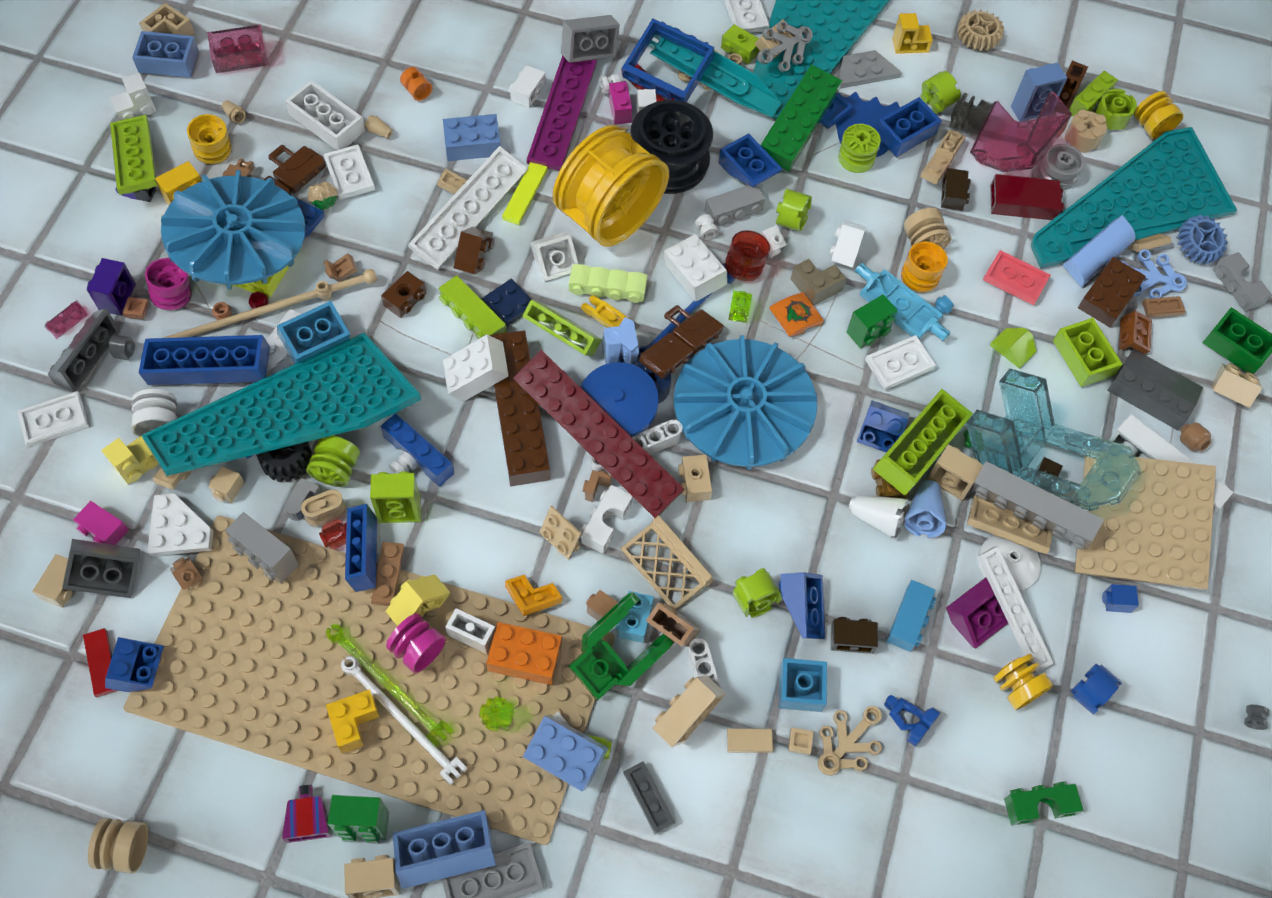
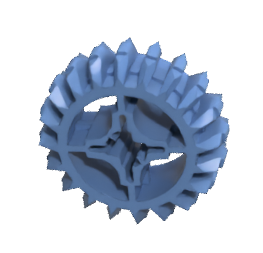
M1208 215L1191 217L1178 230L1179 234L1176 238L1180 241L1177 245L1182 247L1180 251L1185 252L1184 257H1190V262L1196 261V264L1202 263L1203 265L1213 263L1222 257L1227 249L1228 241L1225 239L1228 235L1223 233L1225 228H1220V223H1215V218L1209 219Z

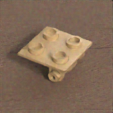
M550 506L539 533L569 560L573 550L577 552L581 548L578 541L581 532L553 506Z

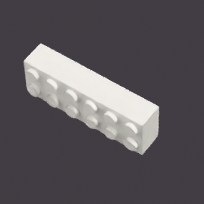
M1130 415L1103 447L1114 455L1195 463L1191 458L1185 456L1174 445L1168 443L1157 432L1152 431L1133 415ZM1216 478L1213 515L1233 494V491Z

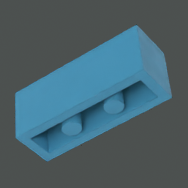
M914 580L910 581L886 642L911 652L914 646H919L923 636L919 633L921 628L926 627L929 616L926 614L928 609L932 610L936 598L933 597L935 589Z

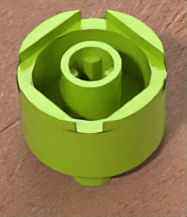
M940 71L922 83V94L920 97L925 103L928 102L931 105L935 114H938L958 102L961 98L960 88L956 89L955 84H957V81L949 72Z
M1122 89L1108 90L1102 96L1095 110L1096 114L1105 116L1107 129H1125L1137 108L1135 98L1132 95L1128 96L1125 94L1126 91Z
M786 188L783 195L784 200L778 203L776 213H779L776 224L796 231H802L808 219V209H811L812 196Z
M765 568L757 570L749 577L742 576L735 582L737 586L733 590V596L745 617H748V615L751 618L761 616L773 609L771 605L775 601L778 604L782 599L779 588Z

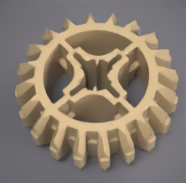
M981 9L979 12L973 10V12L968 11L966 15H963L958 24L957 34L959 35V40H962V44H967V48L979 49L980 52L982 49L985 51L994 49L995 46H998L1004 35L1003 21H999V17H994V13L989 14L988 10L986 12H983Z

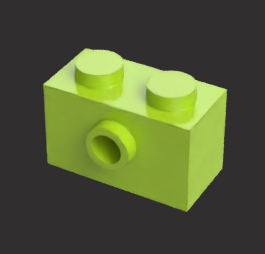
M733 24L722 35L721 49L730 54H739L742 57V61L749 64L760 52L759 48L755 45L759 38Z

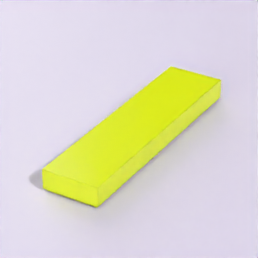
M530 162L528 170L524 173L502 215V220L520 225L548 171L547 166Z

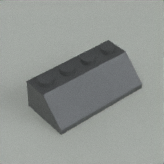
M107 309L94 312L85 321L82 329L74 336L73 341L62 352L58 361L51 366L48 376L54 384L76 392L109 347L111 337L118 335L120 330Z

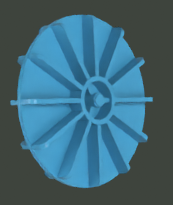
M236 170L235 176L208 179L206 174L202 175V182L187 188L183 192L176 191L173 194L174 200L161 217L162 242L171 262H174L184 272L190 274L193 281L198 282L201 279L211 283L225 284L227 290H232V285L261 281L263 285L266 284L268 277L278 273L286 266H293L294 258L299 253L305 240V221L297 199L276 186L274 179L268 178L265 181L258 178L241 176V170Z
M740 335L739 339L722 341L713 345L711 343L706 344L703 350L684 364L675 385V415L677 421L682 424L685 439L690 441L701 452L711 457L712 462L715 463L717 460L729 465L746 467L747 470L778 461L782 462L786 460V457L794 453L809 436L817 413V393L809 375L805 371L806 366L803 363L799 364L791 355L778 348V343L774 342L771 345L761 341L744 339V335Z

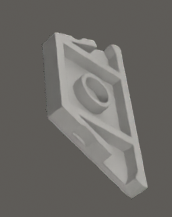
M876 50L845 55L842 59L839 79L842 80L840 89L900 78L902 72Z

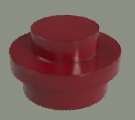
M254 292L250 295L249 305L252 309L268 305L269 303L268 297L262 292Z

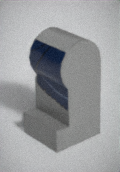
M303 478L299 480L284 505L291 520L298 521L303 519L301 505L306 499L322 493L318 485Z

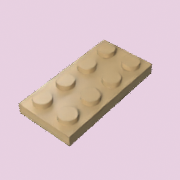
M974 495L967 520L968 525L992 533L994 536L1010 540L1015 544L1029 547L1034 551L1048 554L1051 547L1052 531L1046 528L1041 530L1033 526L1032 521L1026 518L1021 520L1013 515L1014 512L1008 509L1001 510L994 506V502L987 499L984 501Z

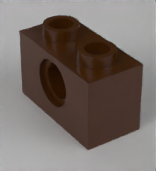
M406 271L381 295L383 306L399 318L403 317L412 310V307L418 301L424 299L427 294L425 283L409 271Z

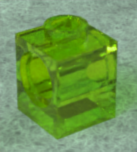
M733 291L728 320L747 323L752 294L744 291Z

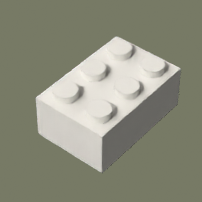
M696 234L664 251L665 266L695 302L727 285V270Z
M489 335L481 337L443 360L448 395L462 401H466L509 376L503 342Z

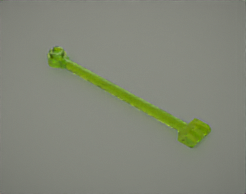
M330 625L332 630H338L336 635H331V629L327 628L326 636L331 643H338L351 656L355 657L376 680L430 730L426 737L437 748L441 745L435 738L437 735L443 741L447 739V736L442 732L443 729L450 735L454 732L443 719L436 724L345 637L344 630L340 625Z

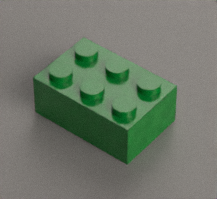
M1230 307L1202 342L1245 372L1255 374L1272 353V333Z
M332 795L328 825L344 842H356V839H365L366 843L378 844L379 840H386L390 812L380 797Z

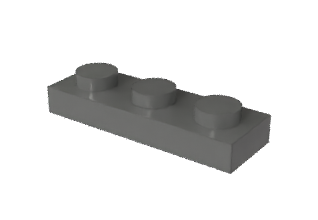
M644 761L623 771L654 835L675 825V821Z

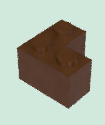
M475 227L461 231L453 268L474 275L482 271L485 265L484 253L490 251L494 246L493 232Z

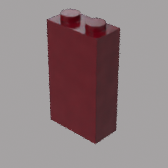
M995 174L990 185L991 214L1053 220L1064 209V203H1061L1063 188L1060 187L1059 180Z

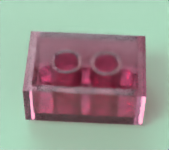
M261 24L207 32L211 61L216 73L269 65Z

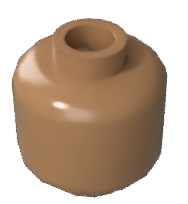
M1200 423L1186 424L1180 430L1181 443L1192 452H1202L1212 442L1211 433Z

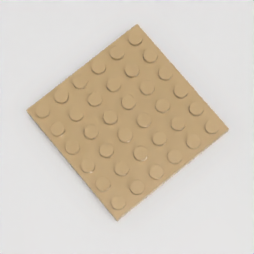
M1086 451L1080 508L1104 519L1088 550L1076 548L1074 573L1207 590L1216 466Z

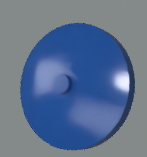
M623 362L602 365L593 370L580 386L631 437H635L645 431L657 414L659 401L656 385L644 370L635 365Z

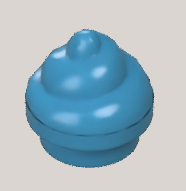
M943 295L936 299L934 308L942 314H948L952 311L954 304L946 295Z

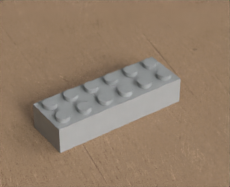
M987 461L974 482L973 492L976 493V497L984 501L987 499L991 500L997 508L1001 510L1008 509L1014 512L1013 515L1021 520L1026 518L1033 522V526L1041 530L1046 528L1052 531L1051 534L1061 540L1065 538L1071 541V545L1081 550L1083 548L1088 550L1104 519Z

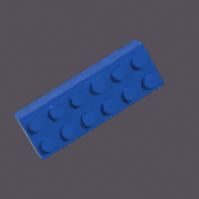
M263 335L145 339L138 373L147 385L257 382L266 378L270 346Z

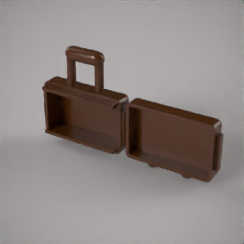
M280 145L268 155V159L279 166L273 171L274 178L267 176L264 180L266 181L268 178L274 179L275 185L291 196L290 190L294 193L299 191L319 174L326 164L323 157L311 148L303 146L296 153H293L285 145ZM283 152H286L291 157L284 163L276 159Z
M676 305L664 314V318L677 327L672 333L667 334L643 352L639 361L660 378H665L670 373H674L681 364L687 363L688 359L700 349L705 348L706 344L713 339H717L722 333L724 325L702 309L691 316L679 305ZM681 313L687 320L680 323L673 316Z

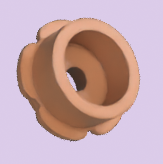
M218 302L213 306L212 315L217 320L230 317L232 314L231 307L225 302Z

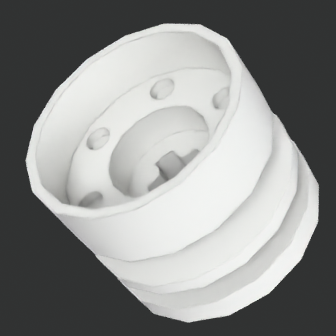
M145 389L136 392L132 396V432L140 437L142 434L177 419L176 396L170 391L163 389Z

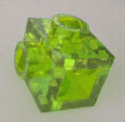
M502 697L487 698L486 704L481 705L479 717H481L482 724L488 730L496 732L499 729L509 731L515 707L514 704L508 703Z

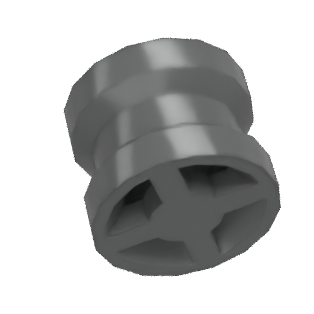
M1247 705L1246 713L1248 715L1244 720V724L1252 729H1267L1268 722L1266 718L1269 716L1270 710L1261 705Z

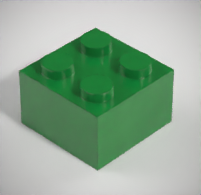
M882 294L853 311L846 333L860 349L866 345L870 346L879 337H885L891 332V327L896 320L895 317L898 310Z

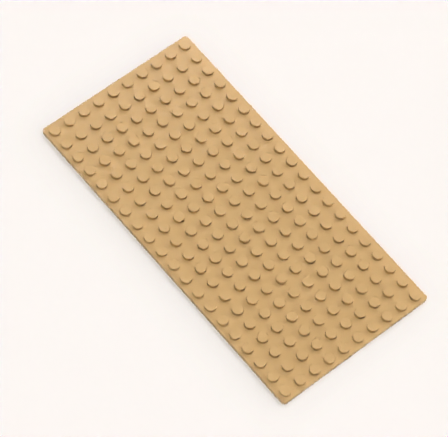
M220 515L215 518L211 529L214 531L212 551L199 552L193 563L202 580L186 590L181 588L154 643L162 645L164 648L152 689L130 692L123 707L124 711L453 817L485 810L491 829L541 845L549 843L568 783L525 759L523 755L545 715L551 714L553 716L559 712L571 727L585 733L595 698L570 670L568 665L582 653V635L591 628L590 626L540 611L523 616L514 603L442 582L450 591V594L440 608L426 611L423 615V620L429 623V629L435 628L446 638V643L440 654L428 667L419 673H413L403 664V657L396 658L394 653H391L386 648L387 640L397 627L385 612L389 606L372 604L371 599L374 588L355 592L345 580L346 553L268 530L292 550L299 564L281 584L276 579L274 581L268 579L261 567L256 569L248 562L249 558L245 555L241 557L232 549L234 546L227 541L229 537L225 530L235 520ZM400 569L396 595L400 592L401 585L404 582L419 579L422 576ZM459 609L495 626V629L497 622L561 635L562 648L553 684L548 685L489 672L486 662L490 648L486 654L447 635L445 627L454 610ZM608 632L602 639L612 648L615 635ZM345 657H355L360 664L361 671L450 761L457 757L467 767L465 772L461 771L459 767L455 768L461 775L458 779L452 773L448 775L454 781L452 785H449L440 775L444 768L375 697L374 700L380 717L358 725L364 746L343 754L341 753L336 743L326 704L367 690L353 675H346L341 668L342 660L346 661V667L353 665V662H348Z

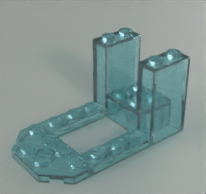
M1009 368L999 381L1006 412L1005 418L976 410L966 423L975 459L983 465L987 461L1088 511L1099 509L1098 506L1120 503L1141 474L1139 464L1131 447L1055 424L1047 380ZM1045 443L1098 459L1080 484L1028 467Z

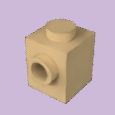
M221 466L218 473L211 478L208 487L216 500L221 502L225 500L232 503L242 488L244 481L239 473Z

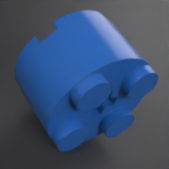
M1097 663L1084 675L1087 679L1078 682L1070 691L1073 694L1072 697L1093 715L1101 705L1103 706L1118 690V686L1123 683L1102 664L1099 666Z

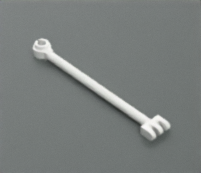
M345 657L348 662L352 661L353 665L346 667V661L342 660L341 668L346 675H353L367 690L370 689L372 695L444 768L440 775L449 785H452L454 781L448 775L452 773L458 779L461 775L455 768L459 767L461 771L465 772L467 767L457 757L450 761L361 671L360 664L355 657Z

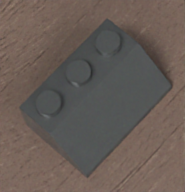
M72 539L62 589L131 598L140 561V549Z

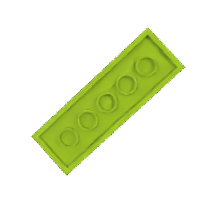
M147 115L110 123L116 186L119 195L130 194L157 186Z

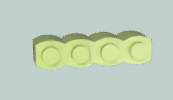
M574 264L572 265L569 279V292L575 295H594L597 298L607 296L612 300L626 299L632 303L644 302L647 275L639 272H626L617 269L609 270L603 267Z

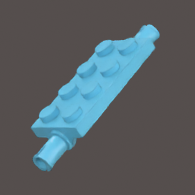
M861 263L855 269V273L867 281V285L860 291L859 295L867 302H870L884 294L898 310L894 323L911 337L916 335L920 339L927 332L931 331L944 341L951 332L938 323L943 314L886 269L881 273H874L864 263Z

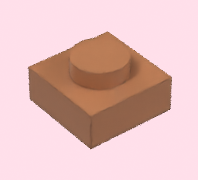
M128 297L123 315L126 318L144 320L150 304L148 299Z

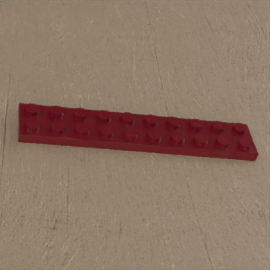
M542 350L513 377L654 518L658 515L660 516L685 490Z

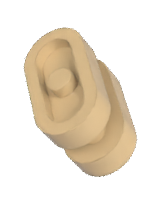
M328 490L310 497L301 505L303 516L307 524L312 527H318L341 518L347 509L341 493L337 490Z

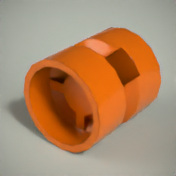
M417 67L407 68L400 76V83L415 100H424L431 94L432 84Z

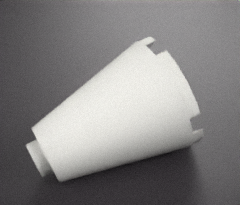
M857 495L855 498L852 497L849 509L855 517L890 538L897 539L902 531L899 528L902 523H905L904 518L909 508V503H907L909 500Z

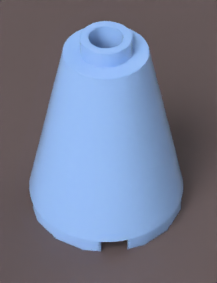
M926 480L920 484L904 518L905 528L916 536L920 537V534H925L927 538L941 535L945 531L947 523L941 487L933 480Z

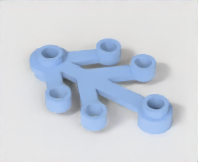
M1143 249L1138 253V260L1143 262L1148 271L1137 268L1133 269L1146 276L1145 279L1148 280L1142 282L1138 288L1139 292H1135L1133 296H1139L1144 290L1158 282L1166 285L1159 289H1152L1148 294L1150 299L1160 298L1170 290L1179 292L1186 287V278L1182 274L1174 272L1168 263V255L1160 254L1156 258V264L1161 266L1166 275H1162L1151 261L1149 250ZM1141 254H1146L1147 258H1143ZM1160 258H1164L1165 263L1161 262ZM1175 279H1177L1180 282V284H1176ZM1153 292H1156L1158 297L1153 296Z

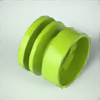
M854 124L844 131L838 154L839 163L843 168L854 173H864L874 166L881 141L876 129L866 124Z
M333 435L318 439L314 449L315 455H312L306 468L307 473L312 478L335 487L347 486L350 480L349 477L353 472L352 467L356 465L360 455L359 449L351 442Z

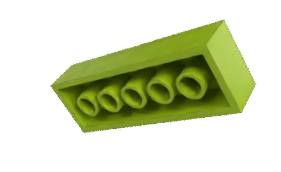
M941 389L880 459L873 470L905 496L973 413L945 390Z

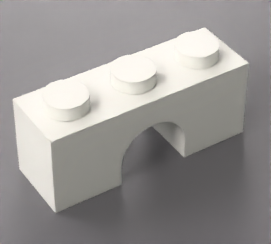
M613 485L609 487L608 491H603L599 506L593 508L589 523H585L580 531L581 543L604 554L610 544L614 531L613 528L607 526L603 521L608 517H617L623 520L633 503V496Z

